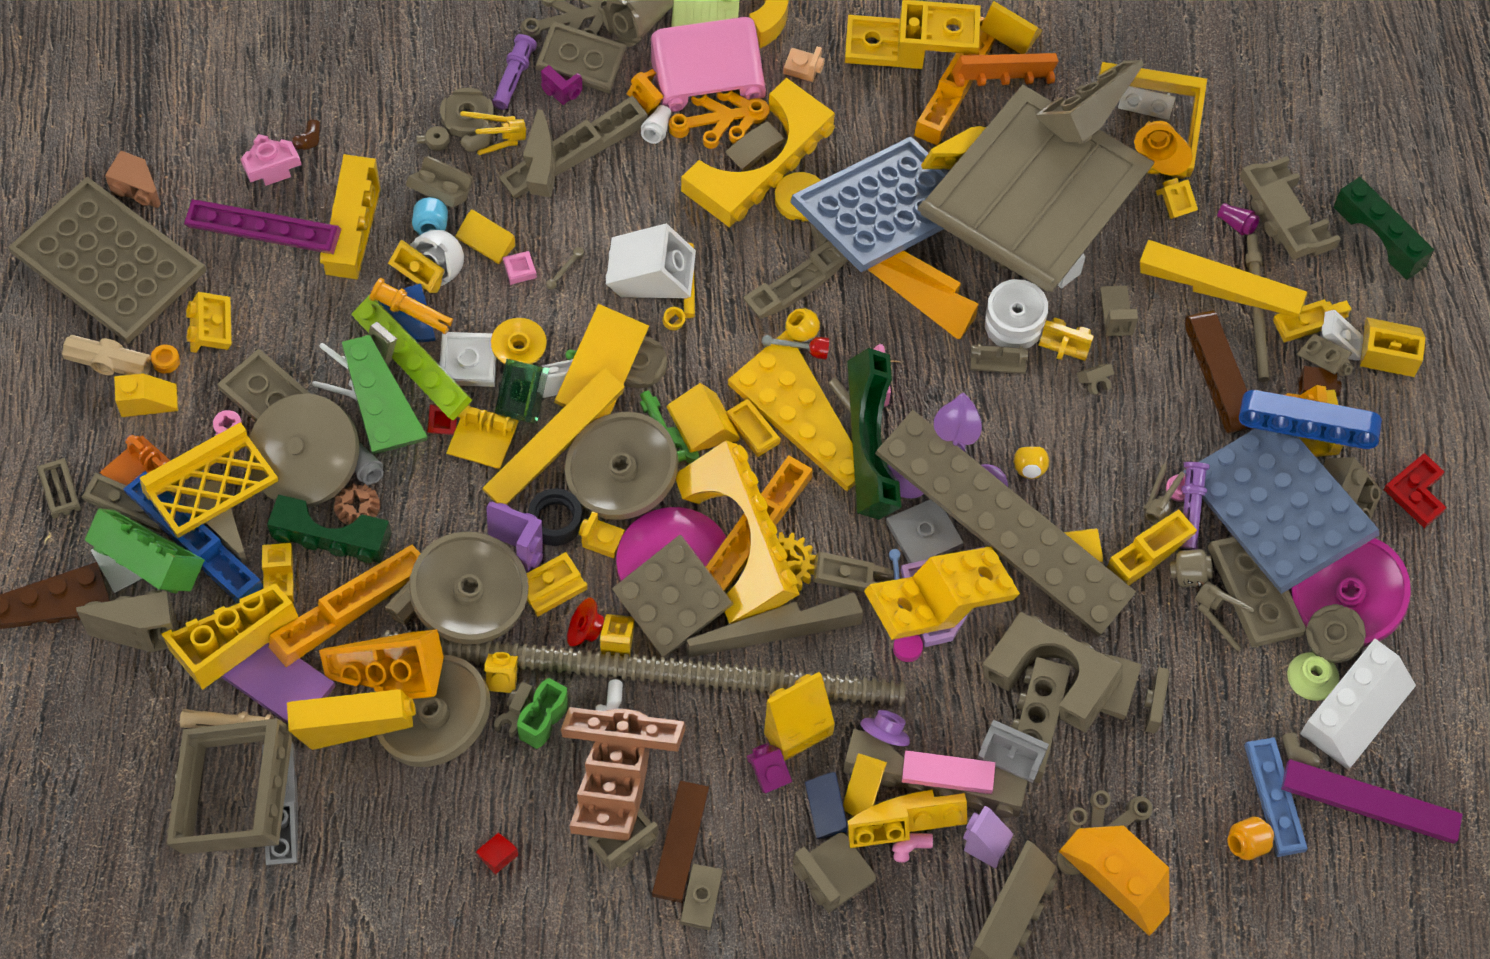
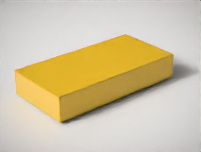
M748 398L725 412L738 434L757 457L780 444L781 438Z

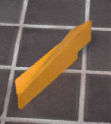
M904 250L867 269L956 339L963 337L976 318L979 304L959 295L961 285L959 281Z

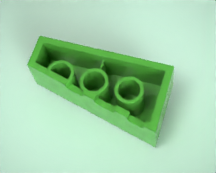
M366 335L343 341L342 349L371 453L375 455L427 441L425 431L371 336Z
M98 508L85 538L86 542L94 546V551L111 557L116 563L126 567L159 590H166L175 594L178 591L192 590L205 560L115 510Z

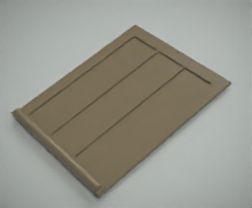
M1022 85L925 201H922L918 206V211L921 212L922 216L1047 292H1053L1155 162L1101 130L1092 134V139L1083 144L1064 142L1036 117V114L1051 104L1052 101Z

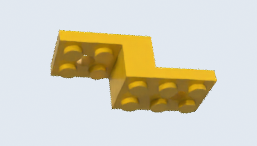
M902 0L900 19L848 15L845 63L923 69L925 50L978 54L981 5ZM956 25L960 29L957 31H951L947 28V26ZM876 38L879 42L870 44L866 39Z
M992 546L932 556L912 577L870 584L864 590L891 640L954 628L973 608L1012 601L1020 594Z

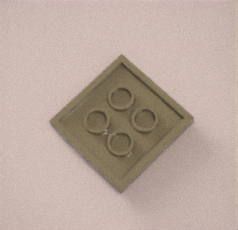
M678 535L612 588L661 656L665 658L734 604L682 535Z

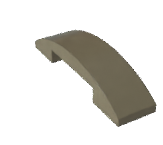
M827 241L810 253V259L769 286L766 283L762 284L745 295L743 300L759 319L768 317L784 310L813 292L833 276L848 259L830 241Z

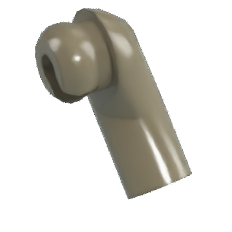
M1288 733L1282 736L1288 760L1291 759L1316 768L1319 767L1320 757L1300 747L1296 733Z

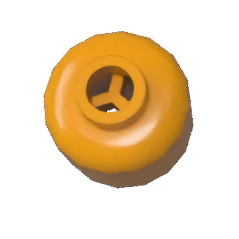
M1250 817L1231 826L1227 838L1228 846L1234 855L1249 861L1271 851L1274 832L1271 826L1261 818Z

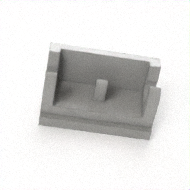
M993 720L977 759L995 762V767L1033 783L1049 744Z

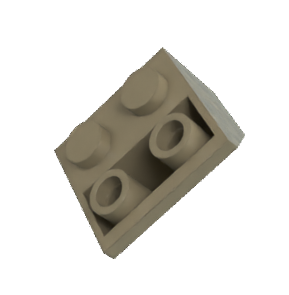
M1355 457L1327 458L1323 466L1371 520L1382 494L1380 487Z

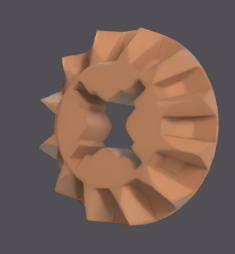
M353 483L352 486L343 488L339 495L335 496V514L346 525L353 523L361 514L376 517L379 513V497L376 491L369 488L366 484L362 486ZM356 496L362 502L359 513L356 512L353 505H350L353 504V499Z

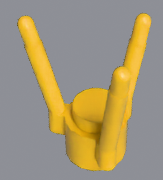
M460 112V115L464 117L504 122L501 124V127L475 130L476 134L502 133V138L507 139V141L478 150V155L490 153L508 146H517L518 141L526 139L524 119L516 120L515 116L504 117L476 112Z

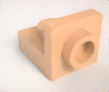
M817 46L814 54L791 48L783 68V74L813 82L816 73L821 74L825 58L821 57L822 48Z

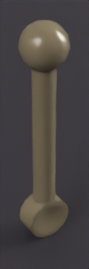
M581 247L574 248L573 256L553 279L547 280L546 286L548 289H555L557 286L556 282L576 259H581L584 256V250Z

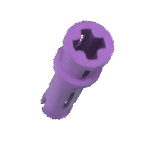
M518 34L514 39L515 46L512 52L507 55V68L492 99L493 106L500 110L508 108L522 71L529 67V57L537 48V42L530 36Z
M1184 462L1183 467L1186 468L1185 485L1181 486L1182 494L1185 495L1183 515L1197 529V532L1179 548L1193 550L1198 549L1202 497L1207 494L1205 479L1206 471L1209 470L1210 465L1200 462Z

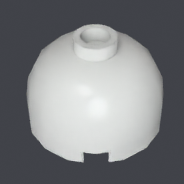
M429 230L415 238L414 242L410 244V246L445 269L441 286L453 280L461 271L464 263V253L458 240L444 230Z

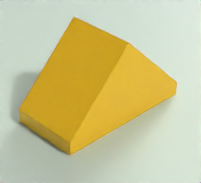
M606 614L600 636L601 654L610 652L611 655L620 653V656L629 654V657H631L635 619L632 616Z

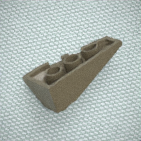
M1130 60L1119 63L1098 75V82H1092L1076 88V95L1066 100L1060 97L1036 114L1037 119L1064 142H1077L1078 144L1088 142L1092 139V134L1103 126L1144 65L1143 61Z

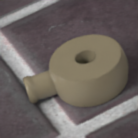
M434 126L428 129L426 135H417L416 139L417 144L426 143L431 150L441 151L448 147L450 135L445 128Z

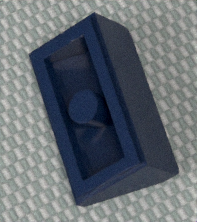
M830 772L806 781L805 787L816 839L833 837L838 833L846 834L847 822L836 772Z

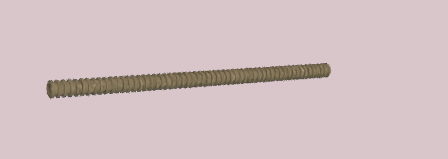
M386 630L383 637L398 635L400 631H395L393 634L391 630ZM441 637L439 638L443 655L456 656L470 664L475 662V665L484 663L485 666L488 653L505 652L510 654V656H518L517 666H521V670L530 667L531 671L539 668V671L544 672V669H548V672L552 673L553 670H557L558 673L567 671V674L576 672V675L585 673V676H590L591 673L595 677H599V674H601L604 678L612 675L613 679L622 676V680L631 677L633 681L636 678H640V681L643 682L645 679H649V682L659 680V683L668 681V684L677 682V685L686 683V686H691L692 683L696 687H700V684H703L705 688L713 685L714 689H718V686H723L724 690L732 687L734 691L737 688H741V691L744 692L746 689H751V692L760 690V693L769 691V694L780 688L785 690L795 685V682L800 677L806 675L803 674V671H799L798 674L794 673V670H790L788 673L785 672V669H781L778 672L775 668H771V671H768L766 667L758 670L757 666H753V669H748L747 665L739 668L737 664L734 667H730V664L727 663L725 666H720V663L711 665V662L702 664V661L693 663V660H689L687 663L684 662V659H680L677 662L674 658H670V661H667L665 657H661V660H656V656H652V659H647L646 655L638 658V655L635 654L633 657H629V654H624V656H620V653L611 655L610 652L601 654V651L592 653V650H588L586 653L583 652V649L575 652L574 648H569V651H565L564 647L556 650L554 646L547 649L544 645L541 648H537V645L534 644L532 647H528V644L519 646V643L510 645V642L501 644V641H496L495 644L492 641L480 644H460ZM828 673L826 676H822L828 699L833 697V700L837 701L838 698H842V701L845 702L847 699H852V702L861 700V703L870 701V704L879 702V705H884L885 702L889 706H893V703L898 704V707H902L905 701L906 684H904V681L895 683V680H891L889 683L886 682V679H882L879 682L877 678H872V681H869L867 677L859 680L858 676H854V679H849L848 675L840 678L838 674L835 677H831V674Z

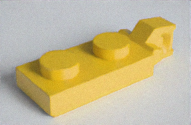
M1324 299L1303 306L1299 318L1279 313L1274 316L1273 322L1285 343L1322 331L1325 312L1336 310L1345 319L1349 317L1351 307L1347 300L1332 305L1330 301L1326 302Z

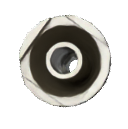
M607 0V4L602 9V15L608 32L610 34L614 32L619 38L616 40L617 42L630 47L638 44L673 7V0Z

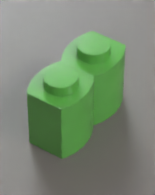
M547 678L538 686L533 702L528 704L519 715L517 722L519 740L536 749L547 742L552 732V725L557 723L567 710V687L550 678Z

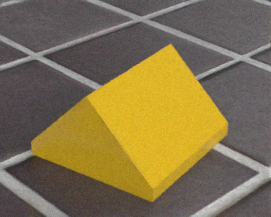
M995 1L992 2L980 28L983 32L1020 54H1026L1043 31Z
M699 383L666 407L690 453L716 447L724 441L733 443L740 439L733 423L725 413L726 410L717 393L702 383Z

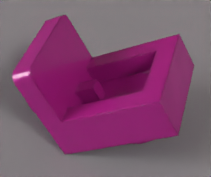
M550 65L541 70L542 89L547 95L553 96L562 105L576 99L582 91V76L579 73H576L566 81Z
M766 743L752 749L753 753L746 756L748 762L753 766L763 793H768L792 782L780 748Z

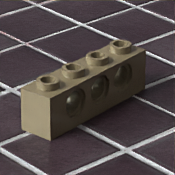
M1036 657L1033 667H1027L1023 683L1029 684L1027 693H1020L1016 708L1022 710L1020 719L1014 718L1011 727L1049 744L1034 780L1037 783L1041 782L1059 716V705L1063 700L1071 666ZM1043 689L1047 691L1049 695L1040 696L1039 694H1037L1035 690ZM1036 715L1041 718L1042 722H1032L1029 716Z

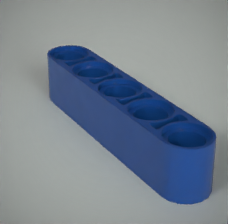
M1250 390L1244 393L1239 412L1241 424L1250 428L1362 449H1372L1378 445L1382 425L1380 415L1372 411L1259 390Z

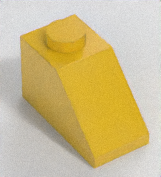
M144 373L114 376L115 402L121 417L178 411V394L175 383Z

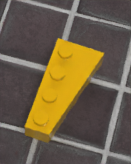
M343 155L330 224L339 226L341 232L334 255L320 253V263L324 265L326 275L358 280L381 191L377 163L374 158Z

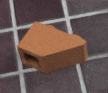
M120 151L105 175L110 191L120 197L132 198L141 205H151L159 208L161 203L145 159Z

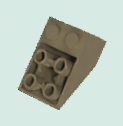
M154 590L141 596H120L114 601L103 603L93 601L85 604V606L76 607L77 613L89 636L148 652L169 649L161 634L168 630H172V632L178 630L176 614L167 591Z

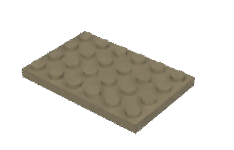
M89 177L82 180L8 247L11 254L127 344L137 337L206 272L204 264Z

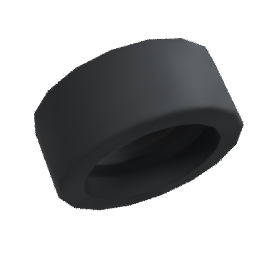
M553 488L537 494L530 502L527 513L538 518L539 512L543 508L554 504L564 505L570 509L572 520L568 526L558 530L546 529L542 526V543L559 546L567 544L576 538L583 522L581 504L575 495L564 489Z

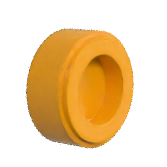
M164 344L152 351L151 362L157 372L166 374L178 368L180 357L175 347Z

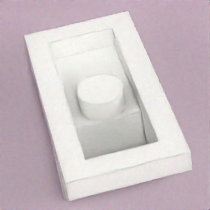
M1336 310L1325 312L1320 337L1351 351L1353 354L1348 359L1360 360L1363 335Z

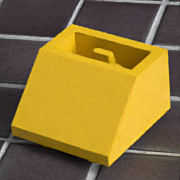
M1367 317L1364 327L1360 367L1415 377L1424 356L1426 337L1422 329Z

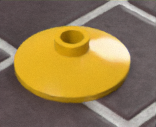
M512 318L502 322L496 327L491 337L493 354L500 362L511 367H526L534 364L543 356L547 346L546 335L543 329L536 322L526 318ZM521 345L523 348L516 349L515 346Z

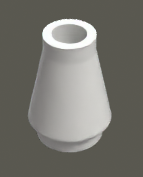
M659 105L641 125V135L647 142L656 144L665 138L669 118L672 114L667 106Z

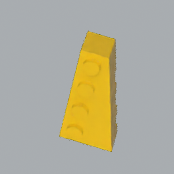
M275 583L241 598L238 604L229 608H225V606L214 610L215 614L199 621L197 618L185 623L186 627L174 632L168 630L161 635L170 652L203 690L269 642V635L297 619L298 614L292 601Z

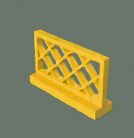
M241 422L139 478L142 492L148 500L152 501L177 538L278 482L277 475L247 436V430ZM244 447H247L251 453L249 461L234 459L235 452ZM215 463L227 464L224 476L209 473L210 466ZM232 465L247 468L244 479L229 477ZM252 469L264 471L268 476L260 482L249 480ZM190 477L202 478L199 490L183 487L185 480ZM207 479L222 482L219 493L204 491ZM227 483L242 485L241 492L237 495L224 494ZM165 491L176 492L173 504L161 502L157 496ZM181 493L197 496L194 508L178 505ZM201 498L216 499L215 507L210 510L199 509ZM176 511L192 514L190 521L178 527L174 521Z

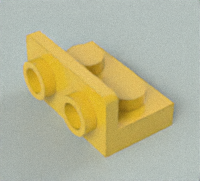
M198 292L193 301L188 302L186 317L190 318V325L186 336L187 342H190V352L197 353L201 346L228 350L232 345L230 297Z

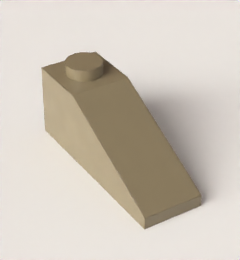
M208 481L205 484L204 491L219 493L222 482ZM200 484L188 488L199 490ZM190 495L191 498L186 499L188 507L194 508L197 496ZM202 497L199 509L210 510L215 507L217 500ZM231 508L204 523L221 540L222 545L244 565L248 564Z

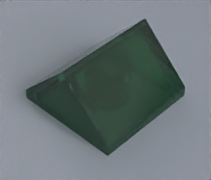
M506 358L494 413L528 423H537L549 368Z

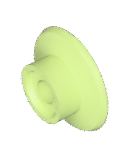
M1306 652L1296 656L1290 662L1287 671L1288 681L1292 689L1298 695L1308 700L1319 701L1326 699L1340 682L1339 672L1335 664L1328 662L1323 657L1316 656L1313 652ZM1311 671H1316L1319 676L1313 675Z

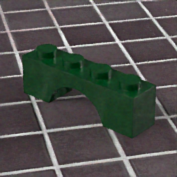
M1360 176L1340 189L1333 208L1351 225L1361 223L1371 228L1382 240L1388 254V262L1406 280L1427 266L1434 249Z
M279 494L267 523L270 536L278 542H294L310 550L319 548L339 557L348 555L356 557L364 563L382 562L392 534L388 520L363 514L353 523L342 528L320 526L309 516L306 501Z

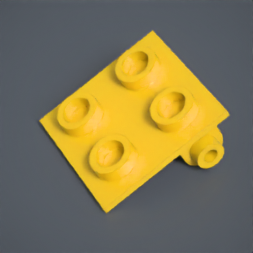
M468 405L458 415L460 420L446 454L501 469L519 420Z

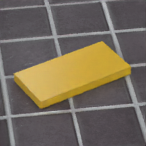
M598 304L554 403L565 407L604 367L624 385L649 325ZM617 399L595 420L611 414Z

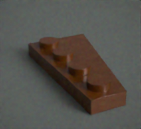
M98 562L0 594V629L31 626L32 623L46 621L48 624L59 623L63 619L77 618V620H81L76 607L85 606V604L93 601L101 603L110 601Z

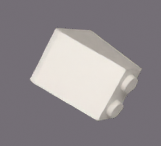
M667 223L612 237L606 285L620 297L689 298L691 297L696 250Z

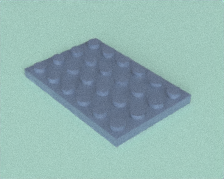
M910 136L793 194L790 203L860 272H863L944 229L922 216L921 212L918 211V206L923 200L925 201L947 175L948 171L946 169H922L921 164L928 155V152Z
M1253 429L1199 461L1200 463L1210 465L1209 470L1206 471L1205 479L1207 494L1202 499L1281 594L1379 536V529L1298 436Z

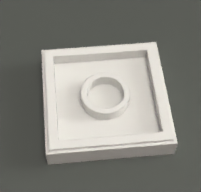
M442 332L440 366L459 386L495 387L497 358L491 348L493 333L447 332L443 334Z

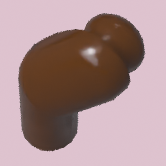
M318 120L307 121L306 132L293 137L292 142L296 150H308L318 145L320 122Z

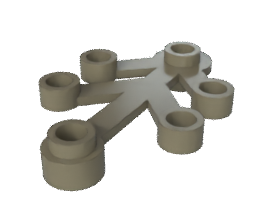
M541 0L544 6L553 7L565 14L542 20L527 18L521 24V34L530 36L536 41L540 38L542 31L550 29L552 21L564 25L569 24L570 27L580 29L584 20L594 18L590 27L585 28L583 31L597 35L604 24L601 7L607 4V0H578L589 6L584 9H580L564 0ZM535 25L536 28L531 30L528 29L527 26Z
M1097 791L1090 798L1092 806L1090 828L1103 827L1105 808L1109 806L1111 801L1106 791ZM1097 795L1104 798V805L1097 803ZM1143 796L1131 799L1126 805V812L1106 827L1123 825L1127 827L1133 821L1141 822L1146 820L1152 814L1151 802ZM1138 803H1142L1145 806L1144 813L1138 811ZM1074 808L1067 815L1069 823L1067 841L1087 821L1088 816L1083 808ZM1074 812L1081 815V822H1076L1073 819ZM1058 851L1056 855L1058 868L1067 875L1080 873Z

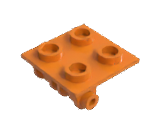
M130 435L125 441L127 449L101 470L100 474L127 486L144 471L149 473L171 460L143 435L141 437Z

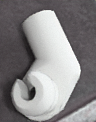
M613 679L609 681L607 704H598L596 706L597 711L606 712V710L619 708L622 702L623 683L620 680Z

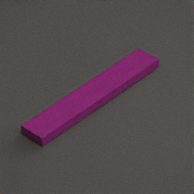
M195 199L191 200L184 225L189 228L333 255L341 232V228L337 225Z
M1291 759L1286 764L1281 790L1452 844L1458 841L1462 813Z

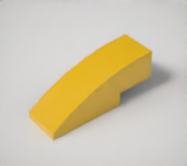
M1178 509L1135 537L1132 544L1113 555L1109 560L1107 568L1130 586L1181 547L1197 532V529Z

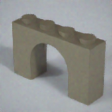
M1020 612L983 663L984 678L1010 692L1024 670L1036 660V657H1054L1068 662L1074 667L1078 677L1059 705L1060 719L1086 733L1121 682L1122 664L1111 655H1103L1095 651L1088 643L1078 642L1070 638L1063 630L1059 628L1053 629L1045 625L1038 617L1034 615L1028 616Z

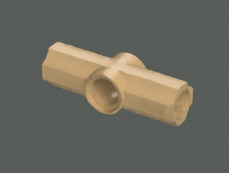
M70 335L63 344L62 356L65 360L89 365L94 371L103 375L110 376L114 372L123 375L142 373L148 375L150 371L151 356L149 354L125 349L121 344L111 339L104 338L98 342Z

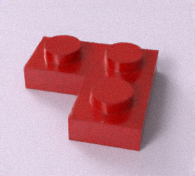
M1425 453L1388 482L1383 489L1424 529L1443 514L1447 508L1428 490V488L1442 478L1445 471Z

